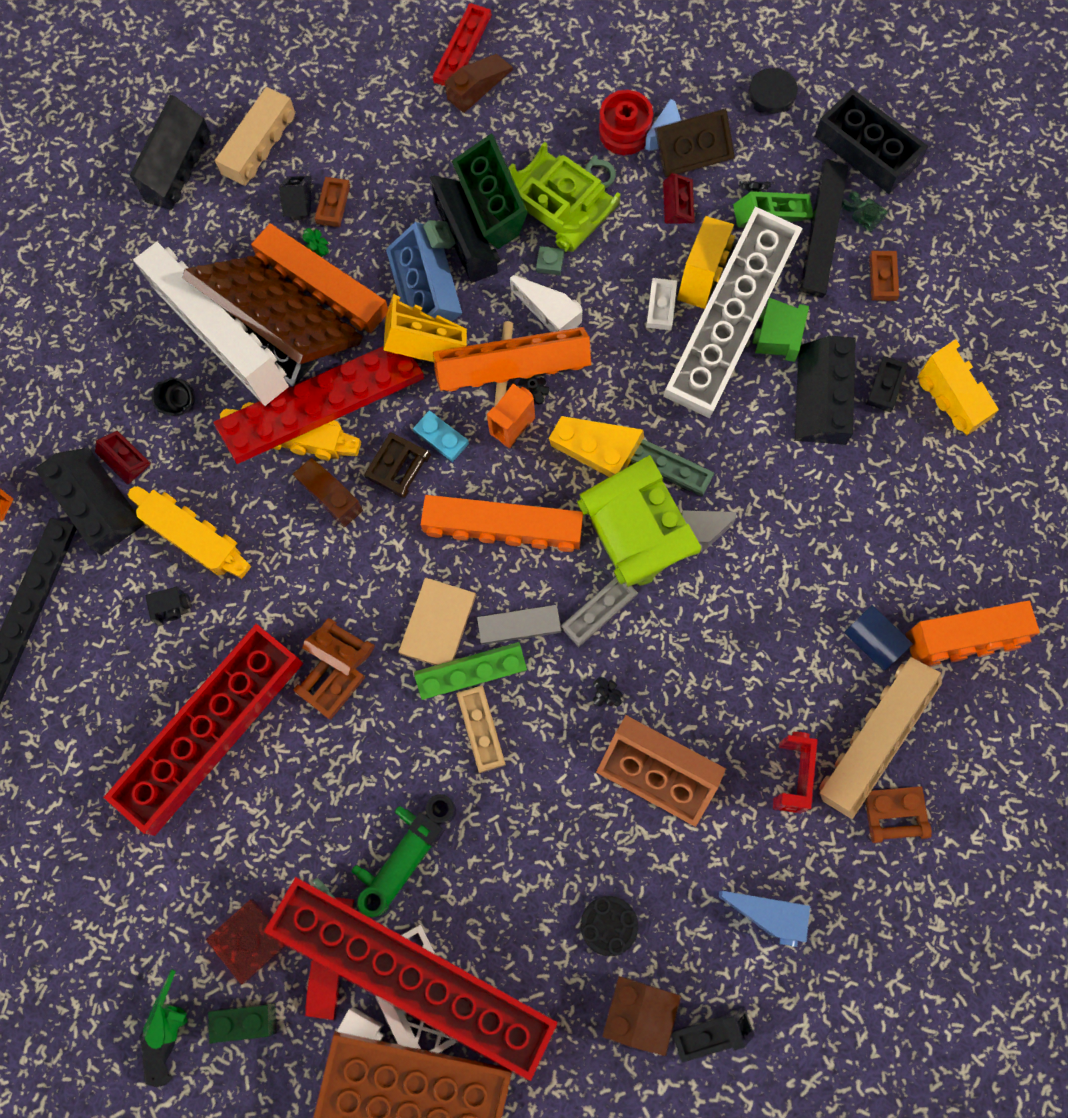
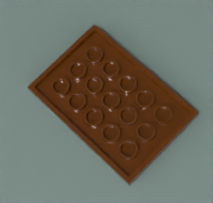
M254 256L184 269L182 278L298 364L358 346L363 339V336L357 333L353 326L339 320L335 313L325 310L317 304L314 298L300 292L296 285L282 279L278 272L267 268L261 263V260Z

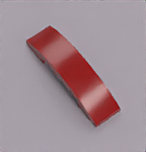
M335 897L336 900L351 908L354 907L355 900ZM311 961L305 1016L335 1020L340 991L338 989L340 976L314 961Z

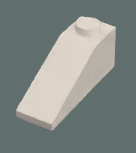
M513 275L510 277L511 291L551 332L574 329L582 323L583 310L576 300H571L564 293Z

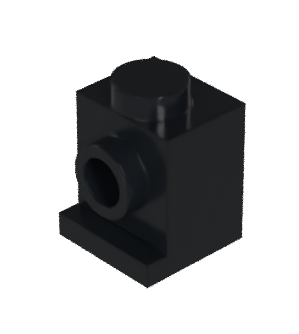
M177 586L145 595L150 620L158 626L164 625V619L165 621L180 619L181 615L189 613L188 609L192 607L189 595Z

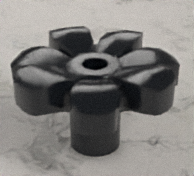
M739 181V187L749 192H759L771 187V182Z
M534 375L531 378H527V381L520 379L518 382L519 388L524 387L532 393L538 405L544 403L543 396L549 395V387L545 386L546 380L543 377L536 380Z
M599 677L593 682V686L597 689L593 701L597 706H602L605 702L609 706L615 705L616 707L622 704L621 698L623 694L620 690L615 689L617 684L612 679L607 681L605 677Z

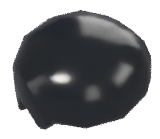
M170 377L164 381L157 382L151 393L154 407L158 412L168 416H181L192 409L195 402L193 388L187 381L179 378Z

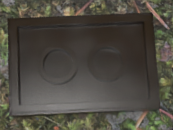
M726 108L654 127L664 177H668L672 173L681 174L735 159Z

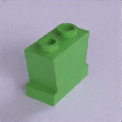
M769 297L766 307L764 306L758 321L762 322L761 329L756 328L752 342L757 344L755 353L786 355L785 360L795 362L800 350L809 306L799 304L798 308Z

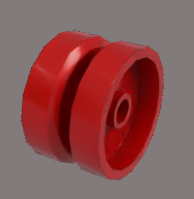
M620 90L608 95L602 102L599 115V136L604 147L612 153L619 155H631L644 149L646 135L651 129L653 121L652 104L647 97L632 90Z

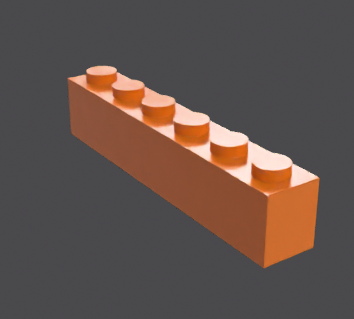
M271 223L252 242L251 246L255 252L254 257L261 260L264 266L270 265L274 271L280 274L281 278L285 279L288 277L292 280V283L300 291L304 292L307 290L318 303L329 305L337 316L341 318L345 316L350 319L351 324L360 331L364 329L371 334L386 316L388 311L386 300Z
M584 327L434 351L436 380L440 391H455L460 387H480L484 383H503L509 379L519 377L527 379L537 374H555L560 370H580L584 366L591 365L590 337Z
M425 495L421 527L423 532L427 533L430 537L440 538L442 535H451L454 539L462 541L468 540L470 537L479 538V541L483 543H494L497 540L505 541V544L510 546H520L521 543L532 544L531 546L537 549H547V546L558 547V550L563 552H573L574 549L580 550L583 524L582 511Z

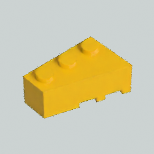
M955 339L931 355L917 378L919 379L920 386L925 391H929L936 399L937 406L942 411H946L952 418L955 428L963 431L967 436L991 420L999 409L982 382L977 384L969 371L973 366L969 360L963 361L957 351L960 345Z

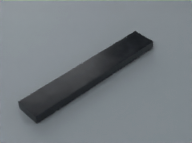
M825 159L822 163L800 285L801 292L821 298L827 293L848 172V165Z

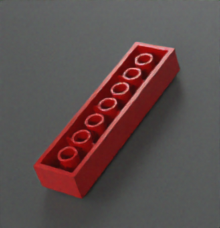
M255 624L103 798L143 834L156 836L304 663L258 624Z

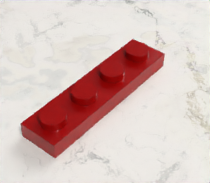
M469 3L433 75L434 83L445 86V81L461 67L468 65L491 18V9Z

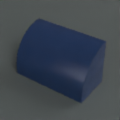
M873 605L844 632L883 671L913 645Z

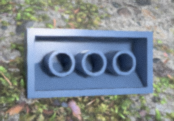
M414 222L386 248L400 302L413 308L416 304L422 307L421 312L434 318L439 315L453 322L462 314L444 248H432L424 230V224Z

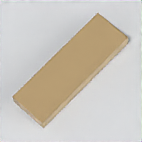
M483 685L456 693L478 772L482 773L505 766V760Z

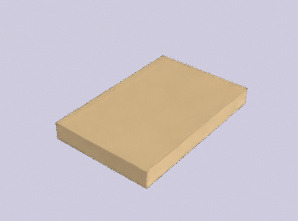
M425 578L398 653L432 665L453 661L474 604L476 593Z

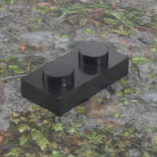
M883 356L866 404L892 412L908 364Z

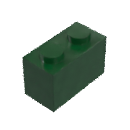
M268 1003L224 1008L208 1012L209 1044L270 1037L277 1034L276 1004Z

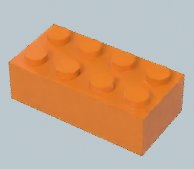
M1028 600L920 621L906 633V637L913 643L910 647L912 658L932 667L941 664L940 661L950 658L951 662H958L968 659L967 656L977 653L978 657H984L994 654L995 650L1004 648V652L1014 651L1022 648L1021 645L1031 643V638L1039 634L1040 631L1031 602Z

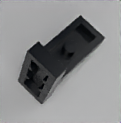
M744 1006L735 1008L728 1014L672 1032L682 1063L733 1048V1051L745 1048L755 1036Z

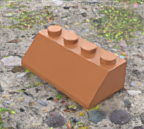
M625 715L596 773L696 827L717 791L726 768Z

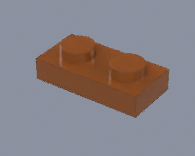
M325 177L315 215L316 224L333 227L341 226L350 190L349 180Z
M871 251L869 255L871 301H897L899 298L897 251Z

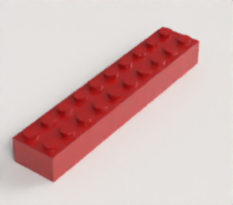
M297 877L293 880L264 930V933L528 1081H531L558 1022Z

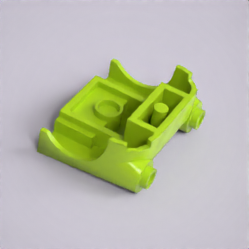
M546 142L541 145L535 158L523 170L517 171L513 163L509 166L511 175L528 213L557 233L556 244L560 249H564L565 252H573L620 205L621 194L619 192L614 197L607 194L605 186L601 184L600 179L565 155H559L555 158L549 154Z
M651 455L579 494L580 500L577 501V504L583 515L588 514L590 516L592 525L615 567L613 572L620 585L625 583L627 587L635 584L639 586L649 584L659 572L668 566L701 552L700 543L690 525L686 524L666 488L663 477Z

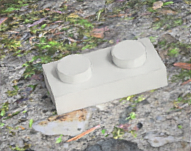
M652 278L646 328L672 330L677 280Z

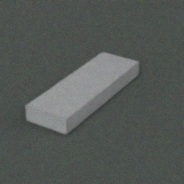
M615 577L560 627L579 648L634 599L638 592L632 586L627 587L625 583L620 585Z
M557 605L477 617L481 645L561 633Z

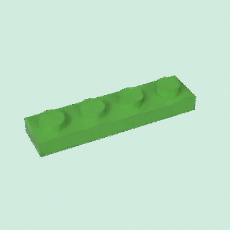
M517 642L414 671V676L421 699L424 700L523 672L527 668L520 643Z

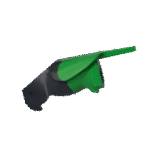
M174 969L170 970L139 1037L145 1084L154 1087L164 1086L171 1080L172 1075L168 1074L165 1062L176 1044L178 1028L188 1022V1018H186L187 1012L183 1008L164 1004L176 972Z

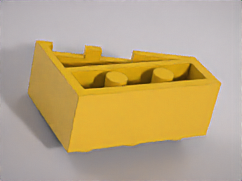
M705 216L685 265L677 297L678 301L706 308L714 283L719 282L723 268L720 266L726 265L729 251L726 250L732 249L736 237L731 235L734 224Z
M393 294L385 319L384 351L434 362V351L467 346L466 328L439 315L436 318L421 312L422 307L415 304L413 308L399 301V296Z
M561 416L548 439L552 447L611 477L628 467L644 439V430Z

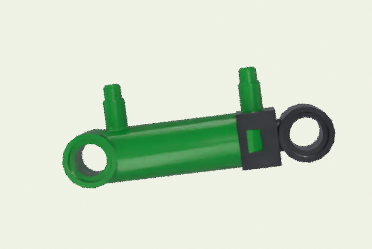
M444 794L432 796L426 804L427 816L421 812L415 816L409 810L398 806L395 814L409 825V831L376 876H373L358 865L352 868V873L368 886L358 897L357 905L363 915L367 917L384 915L430 848L434 847L445 832L440 825L450 823L456 815L455 803ZM440 802L448 804V812L443 817H437L434 813L435 806ZM373 894H377L381 900L380 907L375 911L370 910L367 905L368 898Z

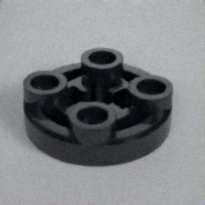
M766 68L759 71L752 78L749 87V98L754 105V109L759 113L789 111L797 96V82L789 72L780 68Z
M604 896L595 899L586 907L581 917L580 929L585 943L591 950L603 956H617L627 951L635 942L638 934V920L633 908L626 901L614 896Z

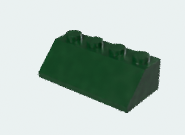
M491 133L453 159L452 164L484 238L495 248L500 249L519 236L528 211L498 143Z

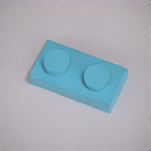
M430 410L413 428V432L451 462L469 444L468 439Z

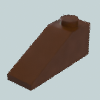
M498 54L465 65L445 81L447 100L461 112L465 113L513 70V67Z
M312 457L292 474L343 528L363 512L359 501Z

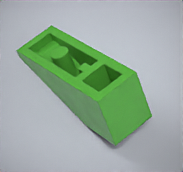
M749 192L733 204L738 228L746 227L755 207L788 222L813 218L809 194Z

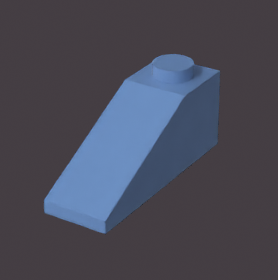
M719 891L718 897L772 937L780 938V944L797 947L798 941L807 942L810 906Z

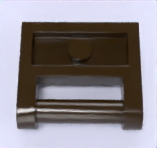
M390 432L364 476L366 479L405 499L409 493L408 488L423 463L428 462L431 454L427 450ZM411 453L416 457L398 484L393 480Z

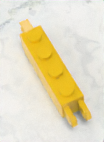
M248 402L244 404L241 409L248 407L254 403ZM223 409L220 413V419L239 410ZM333 420L272 449L289 448L298 455H305L307 452L315 454L319 459L329 461L330 458L339 459L340 455L358 456L361 441L359 438L344 433L338 421Z
M138 486L129 489L127 495L138 506L136 509L137 517L145 525L217 576L228 572L242 579L250 570L251 565L240 556L241 553L235 547L238 544L235 540L226 534L223 537L216 534L217 528L208 521L204 520L201 523L196 520L195 517L197 515L188 507L183 506L181 509L176 506L175 503L177 501L168 493L163 492L161 495L155 490L148 493Z

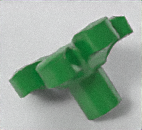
M307 228L302 236L303 240L307 242L304 246L311 251H315L320 257L327 255L329 250L326 245L329 243L325 238H320L322 233L318 229L313 231L311 228Z

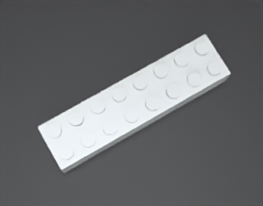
M758 207L754 208L666 387L663 397L705 417H711L802 230L801 227Z
M155 242L134 258L133 261L153 289L264 406L289 387L283 378L286 376L285 371L278 363H275L277 358L268 348L264 350L261 347L262 343L254 333H246L248 329L243 322L237 318H232V314L182 278L184 269L188 267L182 260L179 263L177 262V256L169 247L164 249L158 242Z

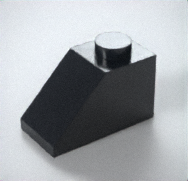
M311 175L287 176L279 186L283 217L290 216L291 220L304 219L311 211Z

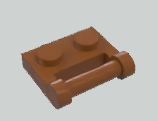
M328 618L322 627L305 639L302 649L348 676L370 656L375 645L369 641H362L337 626L336 621Z
M321 660L302 684H297L293 691L331 720L365 679V676L356 669L347 676L335 668L316 693L311 695L309 691L331 666Z
M922 786L874 790L869 793L865 804L872 843H882L884 839L918 836L921 839L931 838L932 831L928 822ZM916 817L917 825L881 828L879 822L882 819Z

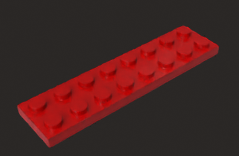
M384 346L284 390L266 406L259 401L214 421V425L235 463L239 464L424 379V373L413 357L384 351Z

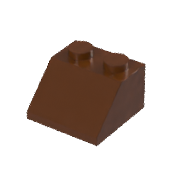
M619 976L602 1037L633 1048L666 1056L682 995Z

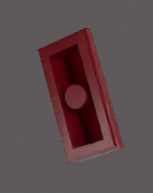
M672 173L663 181L665 223H694L693 179Z
M118 430L96 440L95 453L127 485L151 464Z

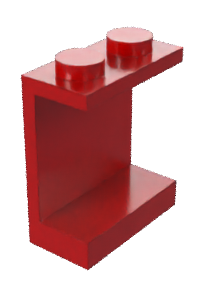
M792 732V735H788L779 742V748L801 751L797 795L782 793L773 798L772 809L801 814L811 809L818 739L809 738L810 734Z

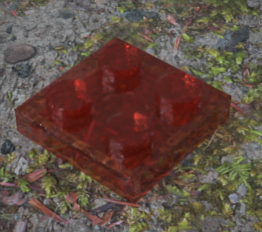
M250 899L206 939L241 985L251 979L286 947L264 933L270 919L253 899Z

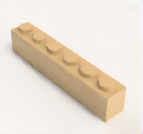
M912 657L909 658L906 664L902 663L895 673V681L891 686L887 685L880 696L881 702L876 709L872 708L865 718V726L861 731L857 730L850 741L851 747L846 754H840L835 763V771L831 777L827 775L819 787L822 801L851 819L854 818L942 684L941 672Z

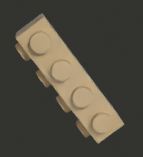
M265 87L215 159L221 175L244 186L247 185L249 180L255 176L257 168L262 161L267 159L275 142L280 140L282 132L288 123L293 121L295 110L291 98Z

